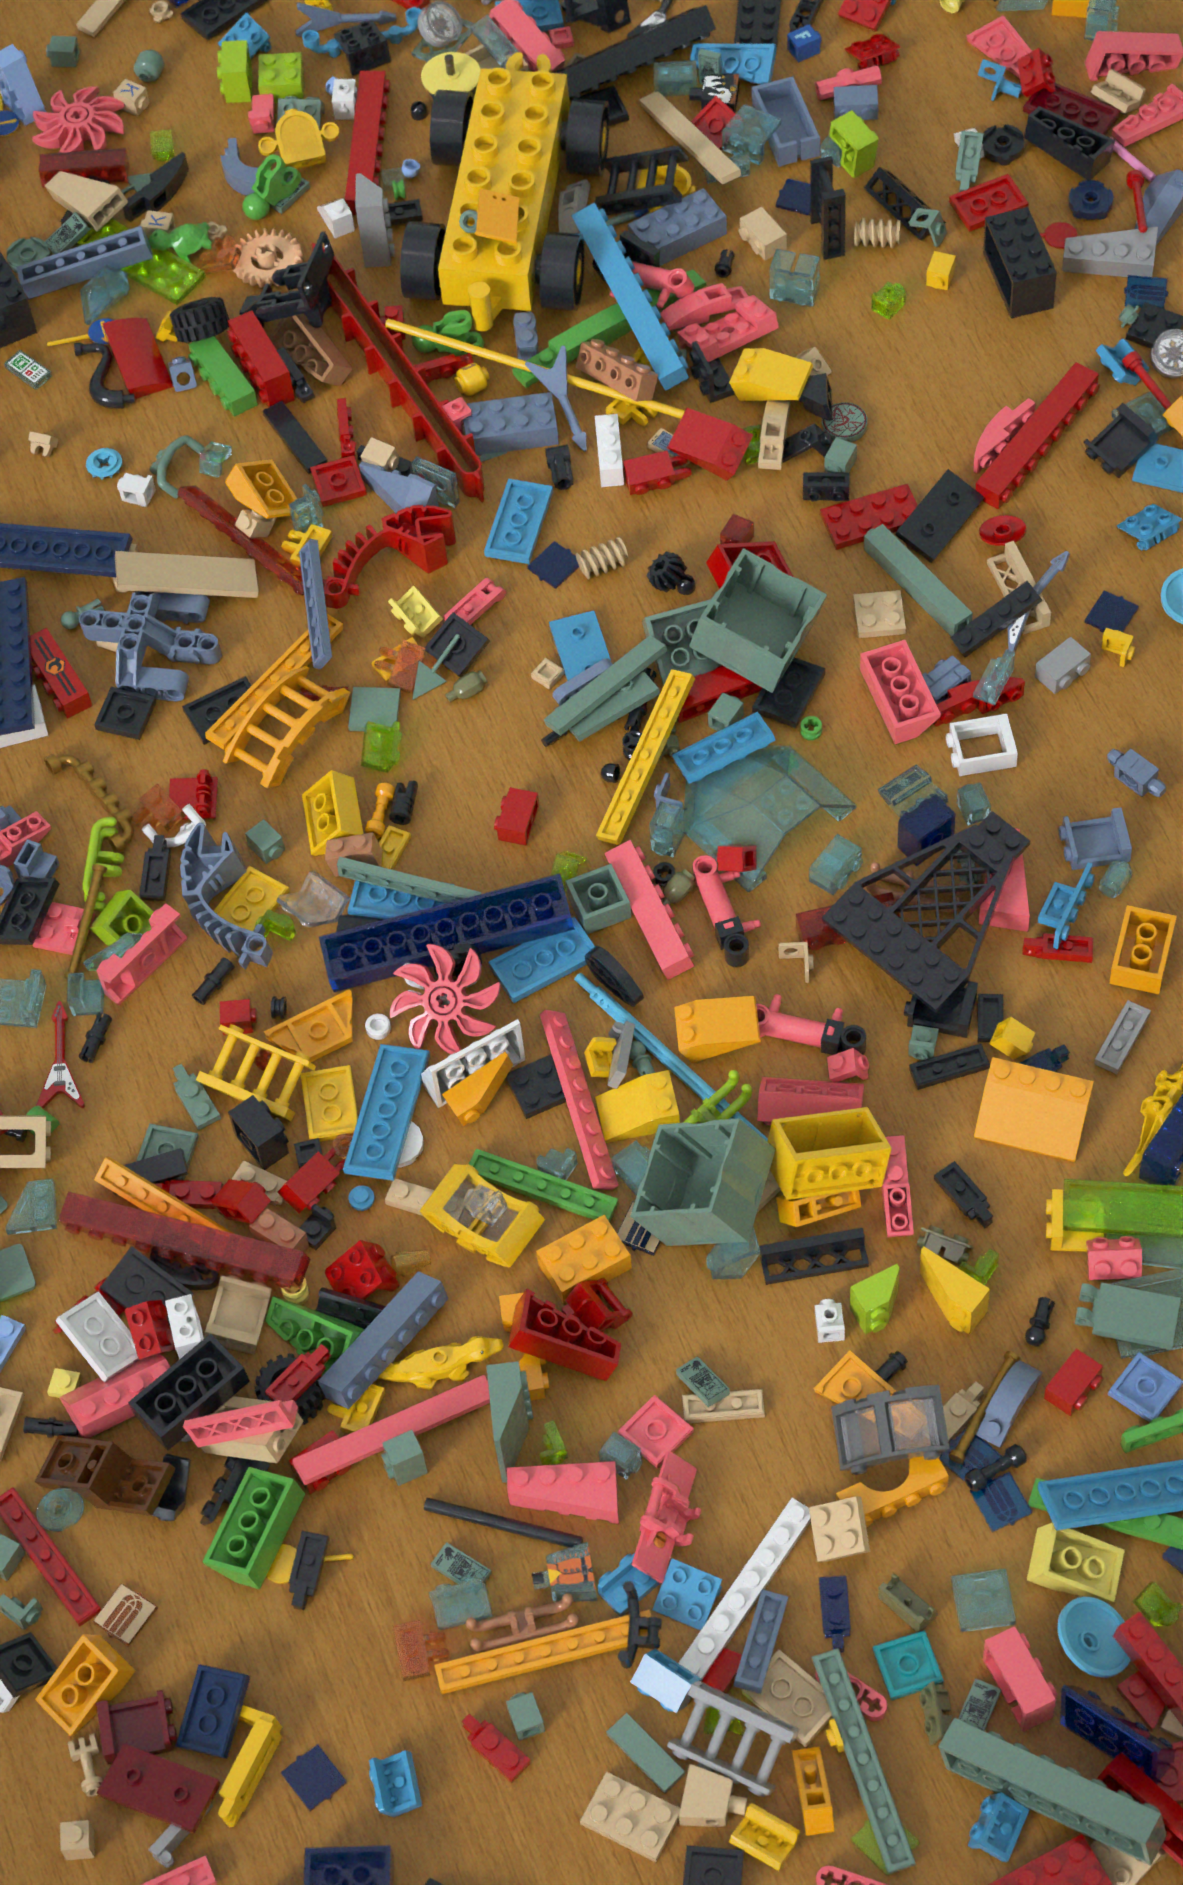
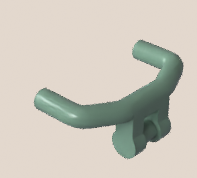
M188 435L177 438L164 450H160L156 456V462H153L150 467V472L157 475L159 487L175 499L178 498L181 491L166 481V468L174 453L185 444L198 454H201L205 448Z

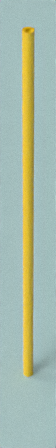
M389 318L386 321L385 327L531 372L525 365L527 361ZM567 374V382L570 385L680 419L685 411L653 400L636 402L611 387Z

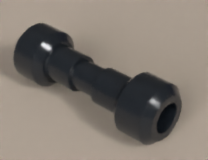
M1014 1444L1007 1448L1005 1455L998 1458L993 1464L987 1465L982 1469L974 1468L965 1474V1482L970 1490L978 1492L985 1488L987 1481L994 1478L999 1472L1005 1471L1010 1467L1018 1468L1025 1464L1027 1455L1020 1445Z

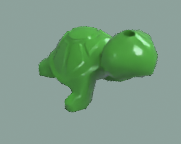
M207 222L184 224L170 233L157 229L153 231L149 238L152 249L164 251L173 247L186 265L191 264L190 254L197 252L201 247L205 249H212L213 243L208 238L209 225Z

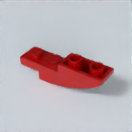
M995 677L971 681L948 690L947 700L936 704L941 717L933 724L935 727L948 724L954 718L963 714H969L976 708L979 709L982 715L989 711H996L1002 705L1017 701L1024 695L1025 681L1023 678Z

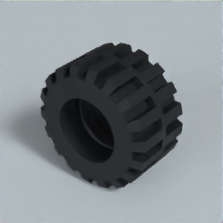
M220 297L195 300L177 307L169 314L177 341L189 343L216 336L229 328L227 310L223 299Z
M288 1354L286 1358L278 1355L276 1356V1361L273 1362L272 1359L267 1361V1368L261 1367L259 1370L261 1376H256L255 1380L257 1385L255 1386V1393L258 1400L272 1401L266 1396L265 1390L297 1359L294 1357V1354ZM320 1376L295 1401L298 1406L297 1412L303 1420V1425L309 1423V1417L314 1419L317 1416L316 1409L321 1410L323 1407L322 1400H325V1396L318 1383V1380L321 1378Z

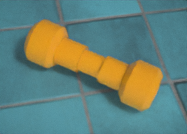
M383 782L377 785L375 791L377 798L376 809L373 812L372 819L367 821L364 830L365 833L373 832L376 839L381 838L384 834V813L389 801L393 800L395 788L390 783Z

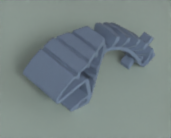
M198 823L188 836L180 859L182 863L180 865L181 877L183 879L181 881L182 896L188 904L190 914L217 944H220L229 953L233 951L240 958L238 962L245 970L250 961L267 967L272 958L273 950L263 936L265 932L264 926L257 924L254 931L241 928L221 918L209 907V902L214 896L235 883L247 871L241 854L227 832L222 834V846H217L203 823ZM263 946L259 951H255L258 947Z

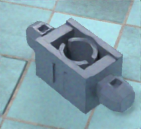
M1112 749L1108 753L1107 759L1115 767L1114 777L1138 795L1143 797L1149 791L1154 796L1161 797L1166 792L1165 784L1158 779L1159 769L1137 752L1130 749L1124 755L1123 752Z

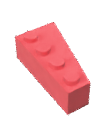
M503 0L490 11L486 28L490 32L495 30L502 38L503 44L508 42L511 45L513 54L516 52L522 53L532 72L538 71L537 57L540 54H545L549 58L551 73L563 68L565 63L563 52L551 44L549 36L538 29L535 20L524 13L521 4L517 0Z
M1097 31L1085 60V66L1090 81H1096L1098 77L1107 76L1109 70L1112 69L1119 73L1129 72L1130 75H1136L1142 70L1149 69V72L1178 68L1182 59L1183 47L1178 34Z
M615 1461L507 1468V1490L511 1506L539 1511L550 1510L559 1512L562 1515L569 1516L573 1514L585 1516V1519H602L609 1521V1523L619 1524Z

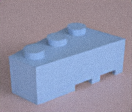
M11 44L0 51V92L3 102L26 126L34 121L33 111H46L27 66L25 54L22 50L18 51Z

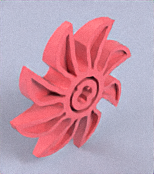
M92 86L77 91L73 95L74 103L67 104L62 90H60L51 98L53 113L33 111L35 124L43 131V133L32 137L33 142L44 148H61L58 158L65 159L83 152V142L90 141L96 155H98L107 145L105 132L124 134L121 118L113 113L124 108V103L110 96L96 97L99 87Z
M427 944L426 946L434 961L439 978L437 981L434 980L428 967L422 964L412 963L398 968L393 974L423 986L425 993L422 994L408 990L398 995L391 1005L390 1018L412 1007L422 1005L425 1008V1012L413 1018L409 1025V1037L414 1048H422L427 1031L433 1019H436L438 1021L435 1033L436 1042L447 1053H457L462 1049L454 1034L452 1020H456L461 1031L469 1036H483L493 1031L497 1027L496 1025L466 1013L465 1007L469 1006L481 1010L492 1005L499 995L500 982L480 992L468 995L465 991L466 986L478 981L481 975V962L477 953L472 948L469 949L463 969L457 981L452 978L455 967L453 956L448 950L439 945ZM447 994V999L450 1003L442 1005L443 1000L440 999V996Z

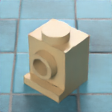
M253 509L241 511L235 526L249 538L268 537L276 518L267 519Z

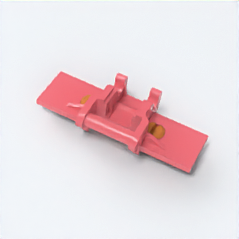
M667 1451L659 1477L653 1478L651 1484L653 1488L646 1513L640 1519L641 1526L639 1530L641 1535L632 1561V1566L659 1583L664 1581L674 1545L686 1546L692 1543L694 1535L690 1533L683 1535L687 1522L698 1519L701 1513L700 1508H688L690 1504L688 1498L697 1469L671 1451Z

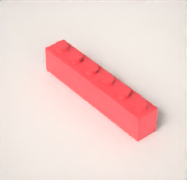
M631 840L604 853L618 876L630 901V907L666 978L669 980L694 967L691 957L695 955L688 942L683 944L681 938L685 935L678 923L673 924L671 918L675 917L669 904H663L661 899L665 898V895L659 884L654 886L652 879L655 876L649 865L644 866L642 861L646 858L640 846L635 848Z

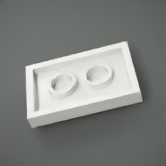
M99 1291L60 1315L56 1320L103 1382H106L139 1360L130 1330Z

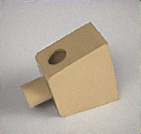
M689 1765L679 1813L680 1825L726 1826L729 1812L745 1815L748 1798L732 1795L733 1781L731 1779L695 1765Z

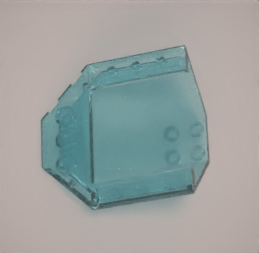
M768 745L765 748L748 754L743 759L726 765L721 770L704 776L700 781L689 784L686 780L683 832L704 852L714 858L716 862L718 846L730 844L756 845V870L740 872L741 876L735 878L746 891L750 892L767 879V873L763 870L788 832L819 808H824L839 822L855 810L857 805L791 746Z

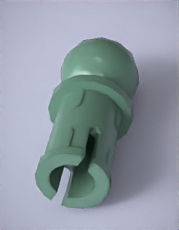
M97 598L82 607L76 606L77 612L67 611L62 614L61 624L66 629H74L78 626L79 617L84 611H104L103 605L93 609L101 604Z
M633 1041L629 1058L634 1060L632 1063L633 1068L638 1070L640 1076L656 1073L651 1064V1057L645 1055V1045L640 1041Z

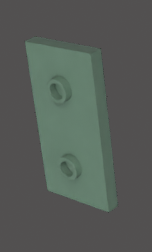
M641 671L569 730L580 742L660 694L659 688L644 671Z

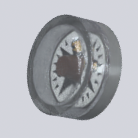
M435 1L420 12L418 28L423 38L429 44L435 47H446L460 36L462 20L457 10L451 4L445 1Z
M1170 329L1163 332L1151 348L1150 360L1154 369L1167 378L1183 377V330Z

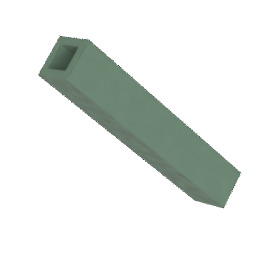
M883 524L866 533L864 536V550L950 636H953L972 622L973 613Z

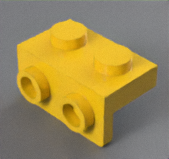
M751 1803L747 1808L745 1817L732 1833L729 1842L779 1871L793 1852L800 1831L789 1823L770 1814L765 1809Z

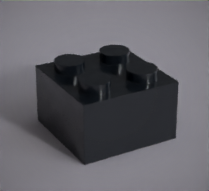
M252 1095L231 1109L228 1114L237 1139L261 1168L266 1170L289 1154L287 1148L289 1141L283 1133L285 1127L278 1118L273 1119L267 1104L263 1100L259 1102Z

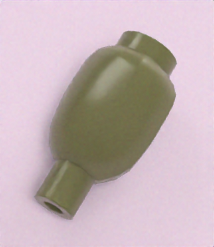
M471 671L459 678L454 683L453 690L446 693L445 696L449 702L457 698H470L483 689L487 680L481 671Z
M686 869L675 873L665 885L663 890L665 898L662 899L664 905L680 902L693 888L695 877Z

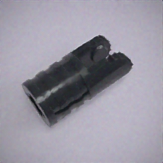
M409 781L407 788H405L403 783H397L389 814V819L393 823L399 825L410 823L418 789L416 781Z

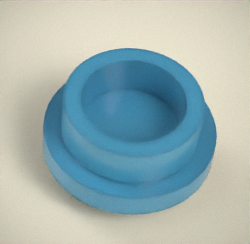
M357 1186L349 1194L350 1205L359 1211L368 1210L375 1200L372 1189L367 1186Z

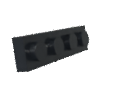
M1026 581L950 638L966 658L1042 602V599L1031 584Z

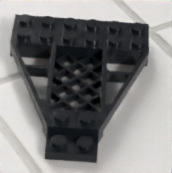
M991 811L978 826L975 824L856 881L822 916V921L922 1003L937 1013L950 998L953 999L968 983L1007 876L1010 874L1014 861L1030 845V840ZM945 849L918 879L910 878L901 870ZM968 858L967 869H953V859ZM971 859L980 865L981 868H971ZM950 860L951 870H941ZM894 873L908 884L910 888L893 906L886 907L863 888ZM987 873V884H972V874ZM969 875L970 885L955 886L954 876ZM951 876L952 886L937 887L936 877ZM934 878V887L924 888ZM980 890L975 896H973V891ZM995 890L981 931L978 932L965 921ZM970 891L971 901L956 902L955 892ZM952 892L953 902L938 903V893ZM935 893V904L920 905V894ZM917 895L918 905H908ZM957 908H963L957 915ZM954 909V919L939 920V910ZM936 910L937 920L922 921L921 911ZM918 911L919 921L904 922L903 912ZM937 926V937H923L922 927ZM940 926H946L940 933ZM959 927L963 928L977 940L965 969L961 968L939 950ZM913 928H919L920 934Z

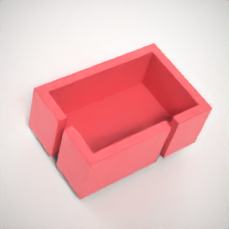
M1014 1626L985 1640L983 1661L998 1688L1002 1689L1001 1694L1007 1705L1018 1702L1019 1705L1011 1708V1712L1022 1732H1025L1053 1718L1057 1693L1052 1683H1046L1042 1676L1044 1671L1038 1658H1032L1028 1650L1030 1645L1026 1636L1023 1633L1019 1634Z

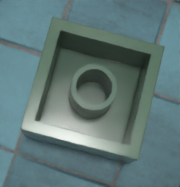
M612 864L565 881L567 897L586 934L631 918L630 901Z

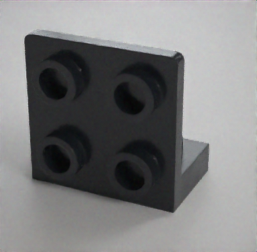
M372 20L361 22L359 25L342 29L334 34L335 40L346 54L349 71L352 76L359 74L360 71H367L391 62L387 39Z
M697 341L692 342L690 358L693 366L690 369L693 378L699 381L702 395H706L710 403L735 395L729 383L730 378L719 357L707 362Z

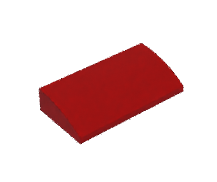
M124 318L102 323L105 336L128 394H135V399L173 387L147 318Z

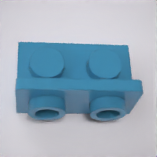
M631 1553L626 1555L620 1561L618 1568L613 1572H606L599 1580V1595L619 1617L628 1612L627 1595L623 1589L625 1582L631 1581L634 1584L639 1602L660 1584L632 1566L635 1553L633 1555Z
M997 1793L989 1795L983 1800L980 1807L981 1815L969 1833L971 1838L968 1846L972 1849L980 1848L1000 1861L1007 1862L1029 1809L1005 1794Z

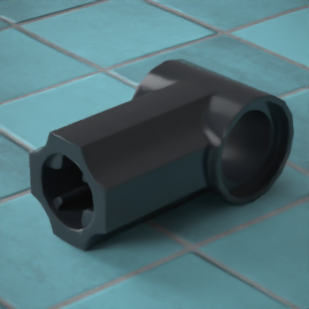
M568 445L545 448L548 469H551L554 488H559L560 490L569 489L571 485H574L570 467L571 458Z

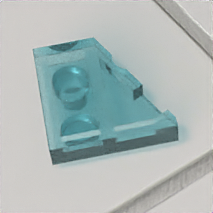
M53 1178L27 1182L6 1225L7 1235L57 1229L55 1182Z

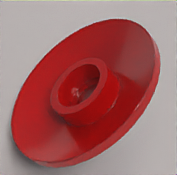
M996 516L986 520L981 525L979 534L981 539L990 545L1005 546V543L1011 541L1016 543L1025 536L1026 524L1015 516Z

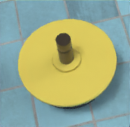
M447 52L433 57L425 64L421 72V80L423 86L430 92L433 100L438 89L470 91L474 95L478 84L480 66L469 55L459 52Z

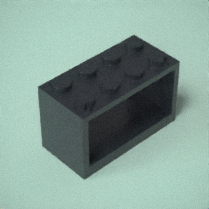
M1025 207L985 217L983 255L1010 318L1053 309L1057 272L1029 208Z
M0 251V348H3L36 334L37 330L28 298Z

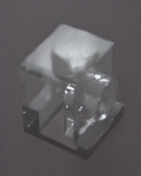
M478 1184L475 1189H469L464 1197V1205L468 1214L491 1226L497 1222L508 1208L500 1191L497 1190L495 1192L481 1184Z

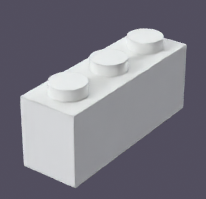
M618 414L595 416L601 487L624 485Z

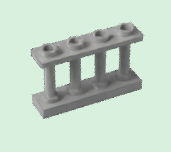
M700 1681L693 1683L688 1695L695 1698L694 1702L696 1704L681 1740L673 1738L668 1742L667 1747L672 1749V1753L679 1758L685 1760L691 1758L699 1762L698 1766L710 1772L716 1770L724 1774V1777L731 1779L734 1784L741 1782L749 1786V1791L758 1796L773 1793L776 1786L767 1781L782 1744H786V1742L791 1743L796 1740L800 1729ZM713 1706L720 1710L719 1714L721 1717L705 1752L692 1746L691 1743L705 1709ZM736 1717L745 1722L746 1730L732 1764L716 1756L731 1720H735ZM763 1730L771 1734L770 1738L772 1741L758 1775L754 1776L742 1770V1767L756 1733Z

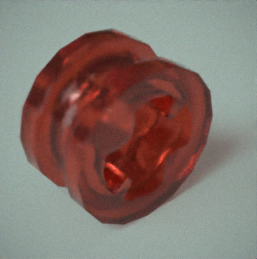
M261 1049L259 1052L260 1056L255 1057L254 1063L262 1071H265L272 1053Z

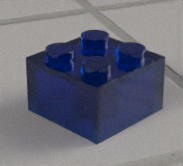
M937 794L930 799L923 800L915 810L905 813L899 819L897 847L908 857L954 835L956 813ZM929 857L924 858V859H922V860H920V861H918V862H916V863H914V864H915L916 866H918L919 864H921L922 862H924V861H925L926 859H928Z

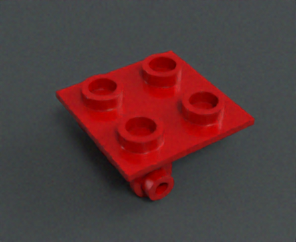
M875 34L866 41L852 43L851 46L845 48V51L860 60L857 66L861 70L877 65L879 67V62L881 65H885V63L896 61L900 57L898 49L901 47L885 35Z
M202 769L196 778H171L168 820H189L182 810L187 804H190L202 819L216 818L218 777H212L208 770Z

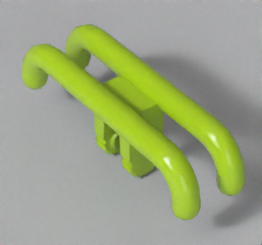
M104 817L97 820L91 829L82 884L85 902L94 872L92 870L93 864L107 867L103 877H120L122 874L120 867L108 864H122L124 856L117 852L101 851L103 840L118 833V829L113 827L117 824V820L114 817ZM98 892L94 908L96 911L102 912L106 906L104 902H100L105 899L103 892Z
M731 1070L728 1081L709 1099L706 1097L702 1101L703 1104L697 1110L694 1108L691 1111V1115L682 1123L697 1124L698 1122L705 1123L712 1120L730 1119L751 1098L753 1093L751 1085L744 1084L740 1096L720 1113L715 1106L736 1087L740 1079L738 1071Z

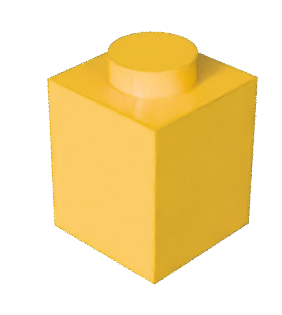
M934 251L927 269L926 286L948 290L955 272V255Z
M1009 1017L998 1023L989 1044L1014 1060L1030 1052L1033 1047L1032 1039L1035 1032L1013 1017Z

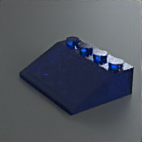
M1065 1684L1061 1688V1725L1112 1759H1115L1122 1752L1138 1768L1143 1766V1772L1156 1784L1160 1782L1161 1777L1163 1778L1171 1763L1175 1760V1749H1173L1169 1741L1161 1737L1158 1739L1149 1733V1730L1140 1722H1132L1125 1717V1714L1115 1706L1110 1707L1102 1702L1101 1698L1093 1691H1085L1081 1687Z

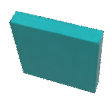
M925 1630L872 1646L891 1701L918 1693L932 1681L935 1682V1685L944 1684Z

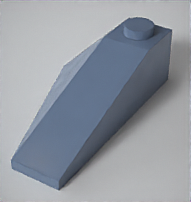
M1178 169L1157 175L1144 193L1143 203L1147 228L1158 227L1156 245L1183 212V171Z
M366 462L359 464L362 480L396 514L397 511L406 507L410 508L412 505L439 507L436 485L414 474H409L407 477L401 475V472L398 470H393L391 473L387 472L382 466Z

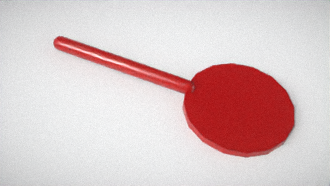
M1056 222L1049 225L1045 233H1040L1041 238H1045V241L1050 246L1063 249L1065 248L1066 238L1077 237V231L1068 223Z

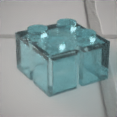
M776 249L769 268L770 299L813 307L820 287V257L800 253L794 273L790 271L796 252Z

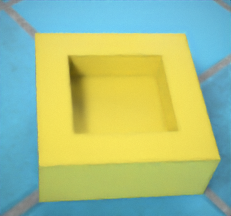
M55 1368L47 1391L48 1395L60 1398V1396L79 1388L82 1378L80 1372Z

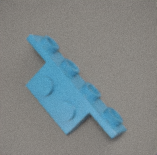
M1087 863L1076 888L1055 882L1038 916V923L1056 928L1053 948L1058 949L1061 941L1067 940L1070 932L1069 924L1070 922L1075 923L1077 919L1078 905L1083 906L1087 895L1085 891L1087 888L1091 889L1095 875L1091 874L1093 863Z

